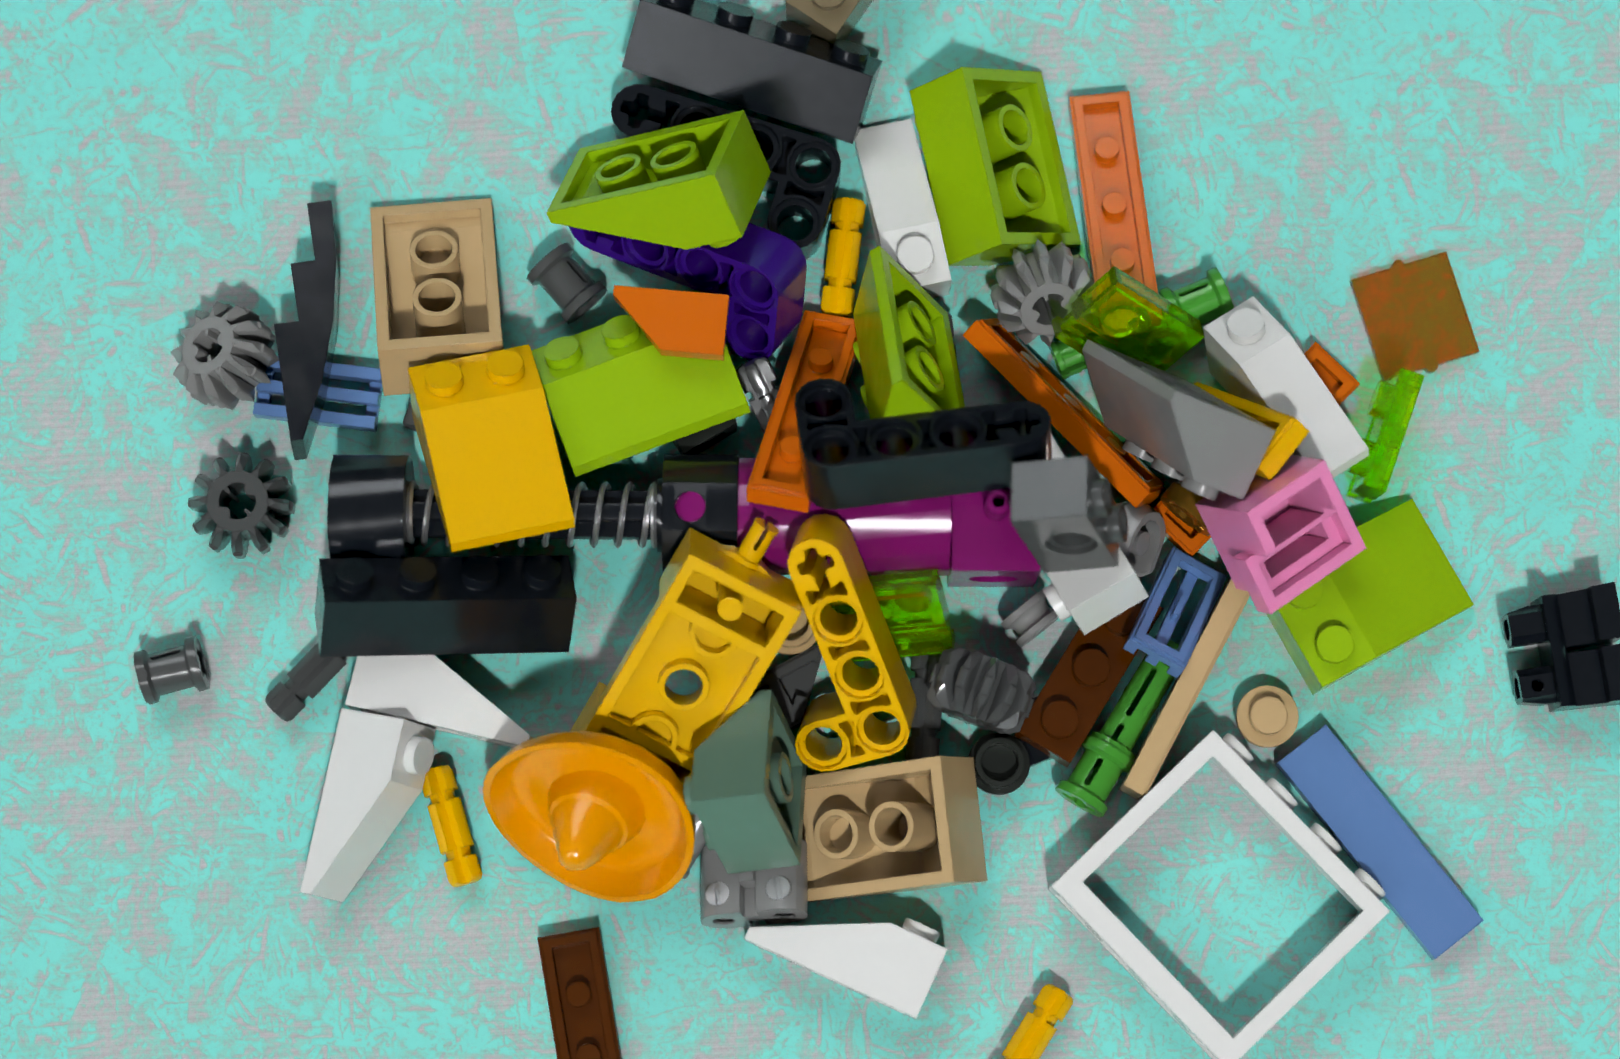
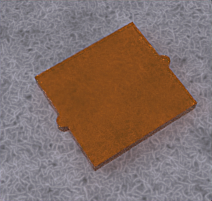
M1447 252L1406 264L1402 260H1396L1389 269L1352 279L1349 282L1382 382L1422 370L1432 374L1437 370L1438 365L1480 352Z

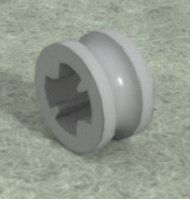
M1041 590L1011 613L1001 625L1005 630L1013 629L1018 635L1016 643L1022 648L1054 623L1058 616L1054 609L1047 605L1046 596Z

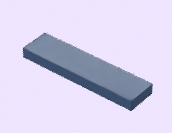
M1324 725L1275 764L1355 865L1366 871L1386 893L1383 897L1384 901L1432 960L1438 958L1484 921L1327 725Z

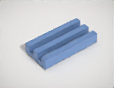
M277 361L267 367L265 372L271 383H259L256 387L258 395L257 402H254L253 415L256 418L288 421L286 406L271 404L272 394L284 395L282 381L274 380L275 372L281 373L280 363ZM332 363L330 379L370 383L369 391L328 387L326 400L367 405L366 414L358 415L322 410L318 425L377 432L383 389L380 368Z
M1173 546L1163 561L1148 593L1149 597L1145 599L1123 649L1132 654L1137 649L1147 654L1144 661L1153 666H1156L1161 661L1169 666L1166 673L1178 678L1189 661L1227 576ZM1177 567H1180L1186 572L1155 638L1146 633ZM1200 578L1207 582V585L1179 646L1175 650L1167 644L1195 583Z

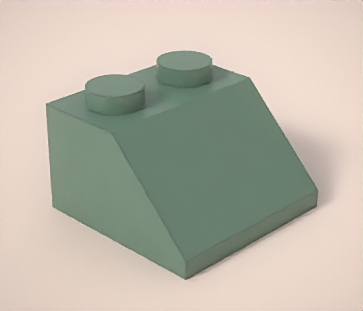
M772 689L757 692L694 750L692 776L686 777L684 781L686 806L692 815L696 814L703 826L707 848L710 851H716L728 874L797 866L801 862L807 765L802 763L796 753V739Z

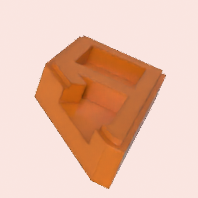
M614 285V300L640 327L647 339L661 355L724 361L730 304L729 295Z

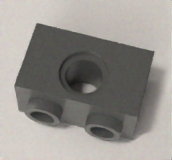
M1088 456L1012 463L1011 524L1044 573L1119 566V543L1126 542L1128 538L1126 511L1122 504H1116L1112 497L1108 479L1100 478Z

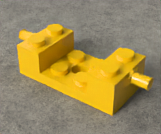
M756 517L738 548L731 545H723L689 528L659 579L658 600L609 683L605 685L598 682L570 731L605 733L638 744L666 763L684 787L685 778L692 776L694 750L749 701L802 613L801 602L792 580L769 569L761 560L774 537L779 533L777 527L770 522L765 527V519ZM683 669L693 671L700 677L702 684L692 694H676L666 685L667 678L673 672Z

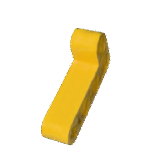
M828 514L814 515L806 519L799 527L787 564L792 582L836 689L835 692L813 699L806 707L795 742L796 753L802 763L811 769L825 772L883 758L899 752L907 743L917 703L914 691L850 529L845 522L836 516ZM831 555L829 563H827L825 556ZM836 601L847 603L853 607L855 613H838L832 609L829 603ZM851 658H868L877 667L871 669L861 668L853 663ZM884 711L895 716L898 721L883 722L876 718L873 713ZM826 727L832 729L839 737H824L816 731V728Z

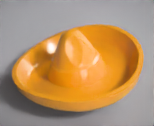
M567 731L546 734L524 741L509 750L489 769L485 776L483 799L492 821L504 838L534 866L576 891L614 902H636L654 899L672 889L682 879L691 863L696 824L695 814L692 815L689 812L685 803L684 787L666 763L638 744L609 734L589 731Z

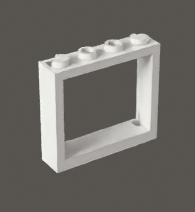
M1214 730L1207 734L1048 890L1211 1059H1240L1362 940L1390 910L1380 901L1386 895L1381 886L1361 868H1358L1353 873L1336 856L1342 850L1338 842L1318 823H1314L1309 828L1292 811L1298 803L1287 789L1274 778H1270L1265 783L1248 766L1254 758L1244 745L1230 733L1221 738ZM1209 759L1359 911L1233 1036L1212 1017L1083 883Z

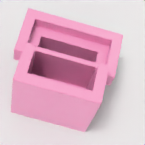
M1291 455L1271 481L1255 475L1243 500L1219 491L1215 501L1204 497L1195 504L1236 589L1248 591L1258 612L1274 613L1366 549L1325 460Z

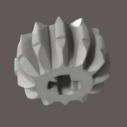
M1037 239L1033 252L1026 255L1013 248L1012 259L1014 264L996 265L997 273L995 276L998 283L991 286V300L994 308L998 309L997 316L1001 326L1006 329L1007 333L1015 331L1017 337L1025 345L1040 335L1042 342L1050 347L1054 335L1061 332L1074 339L1075 327L1073 323L1091 321L1092 310L1089 304L1097 300L1094 282L1090 277L1091 271L1086 260L1081 258L1080 254L1072 255L1070 248L1066 247L1062 241L1048 251L1046 245Z
M216 302L210 313L196 310L195 325L191 329H179L184 337V342L181 346L171 351V354L179 363L173 375L179 380L181 385L186 387L185 390L191 393V397L204 405L209 403L212 406L217 405L220 408L234 410L240 399L242 401L254 402L255 387L259 383H271L265 372L267 367L279 361L274 350L271 349L276 336L259 319V315L246 307L241 308L237 305L233 307L230 304Z

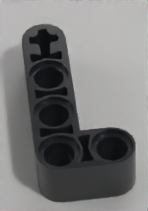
M634 84L622 89L614 98L611 108V116L617 139L660 130L662 126L668 128L669 115L673 116L670 120V127L733 112L642 84ZM640 108L648 109L650 120H643L639 128L631 127L629 116L636 117ZM747 116L757 141L767 145L772 151L770 159L766 161L771 173L763 189L765 192L775 194L768 215V230L781 234L778 227L786 218L799 216L806 219L812 226L810 234L804 239L794 242L801 248L805 258L808 259L816 253L822 242L833 208V201L836 199L839 189L841 161L838 151L831 143L821 138ZM819 160L827 165L830 169V174L822 182L814 184L802 180L796 171L805 161Z
M834 379L809 381L798 390L795 397L799 449L806 494L813 504L824 509L838 510L1011 488L1012 463L1052 459L1051 418L1046 409L1030 401H1012L856 421L852 395L849 388L840 381Z

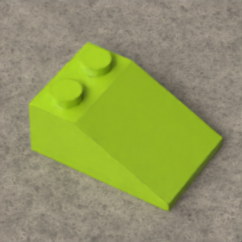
M744 110L579 148L546 213L550 222L554 224L685 250L705 245L720 248L730 245L743 237L771 171Z
M1413 499L1357 526L1366 546L1365 550L1274 613L1266 614L1312 695L1474 605Z

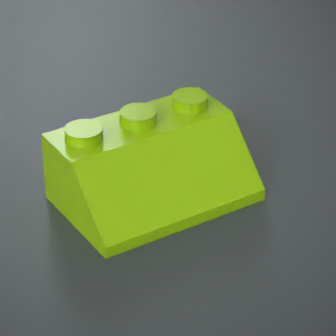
M960 67L909 91L915 114V124L919 132L928 171V182L932 190L949 266H991L1013 261V248L1026 255L1033 252L1037 239L1046 245L1048 251L1061 241L1070 249L1081 245L1042 72Z
M880 245L870 250L853 312L857 341L853 343V349L857 360L862 366L864 385L861 386L860 392L863 402L869 410L870 419L964 408L965 403L948 312Z
M629 315L613 317L605 324L572 336L556 338L545 346L531 350L543 385L545 397L575 477L751 412L726 345L724 361L663 356Z

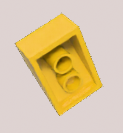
M529 344L408 367L413 421L451 553L575 528V519L548 405Z

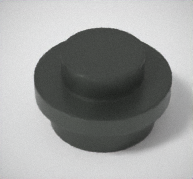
M992 733L982 737L974 744L968 756L974 758L977 787L992 795H1006L1017 790L1026 780L1030 769V759L1025 746L1017 738L1006 733Z

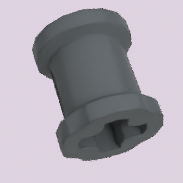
M563 243L534 266L527 275V280L533 286L540 284L563 310L562 318L567 324H570L596 305L605 295L607 289L601 281L594 282L572 257L574 249L571 245Z
M196 636L186 638L182 646L152 654H148L145 650L134 652V666L139 687L146 703L149 705L159 702L161 695L191 687H196L199 692L210 689L206 660Z

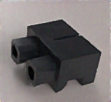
M1615 582L1590 586L1587 589L1557 595H1543L1531 602L1530 606L1502 616L1501 621L1507 647L1514 648L1537 644L1541 667L1516 670L1512 673V683L1517 705H1548L1549 712L1620 705V644L1579 652H1567V650L1612 644L1620 640V608Z

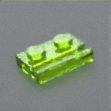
M1115 266L1071 303L1072 311L1063 319L1057 316L1051 321L1055 338L1083 354L1082 349L1087 339L1164 371L1204 338L1200 320Z
M1400 368L1389 378L1388 382L1379 380L1367 411V415L1372 416L1366 438H1362L1369 448V456L1348 469V473L1353 474L1346 495L1347 497L1370 504L1372 500H1376L1387 491L1424 375Z
M938 569L869 576L900 657L942 654L943 650L954 648L955 632L950 626V613ZM841 601L829 603L832 609L838 613H855L853 607ZM865 657L851 658L853 662L870 660Z

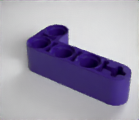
M748 223L743 237L730 245L720 248L705 245L685 250L569 227L578 242L590 250L702 293L729 295L730 304L726 339L731 348L747 360L763 356L769 358L801 321L807 271L806 258L801 248L794 241L781 234Z

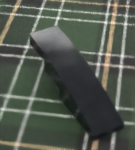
M331 200L307 203L315 260L291 263L299 321L274 324L294 460L307 459L326 401L337 339L339 271L335 222Z

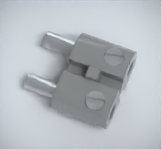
M802 839L800 865L732 874L727 873L715 850L710 851L706 845L701 851V924L712 928H737L753 926V921L764 920L770 925L798 922L808 917L806 841Z

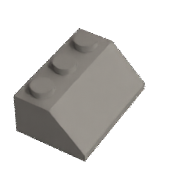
M1087 339L1082 352L1103 421L1107 428L1126 439L1122 449L1136 457L1151 462L1152 468L1182 481L1181 486L1200 496L1215 501L1219 491L1243 500L1275 430L1184 378Z

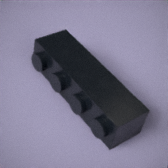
M640 0L623 60V68L853 144L863 126L882 64V60L869 56L870 51L867 48L845 40H838L831 44L811 37L812 32L808 28L797 23L779 21L774 25L753 18L754 12L736 3L721 2L717 6L702 0Z
M569 556L319 559L315 621L320 657L569 652L577 600Z

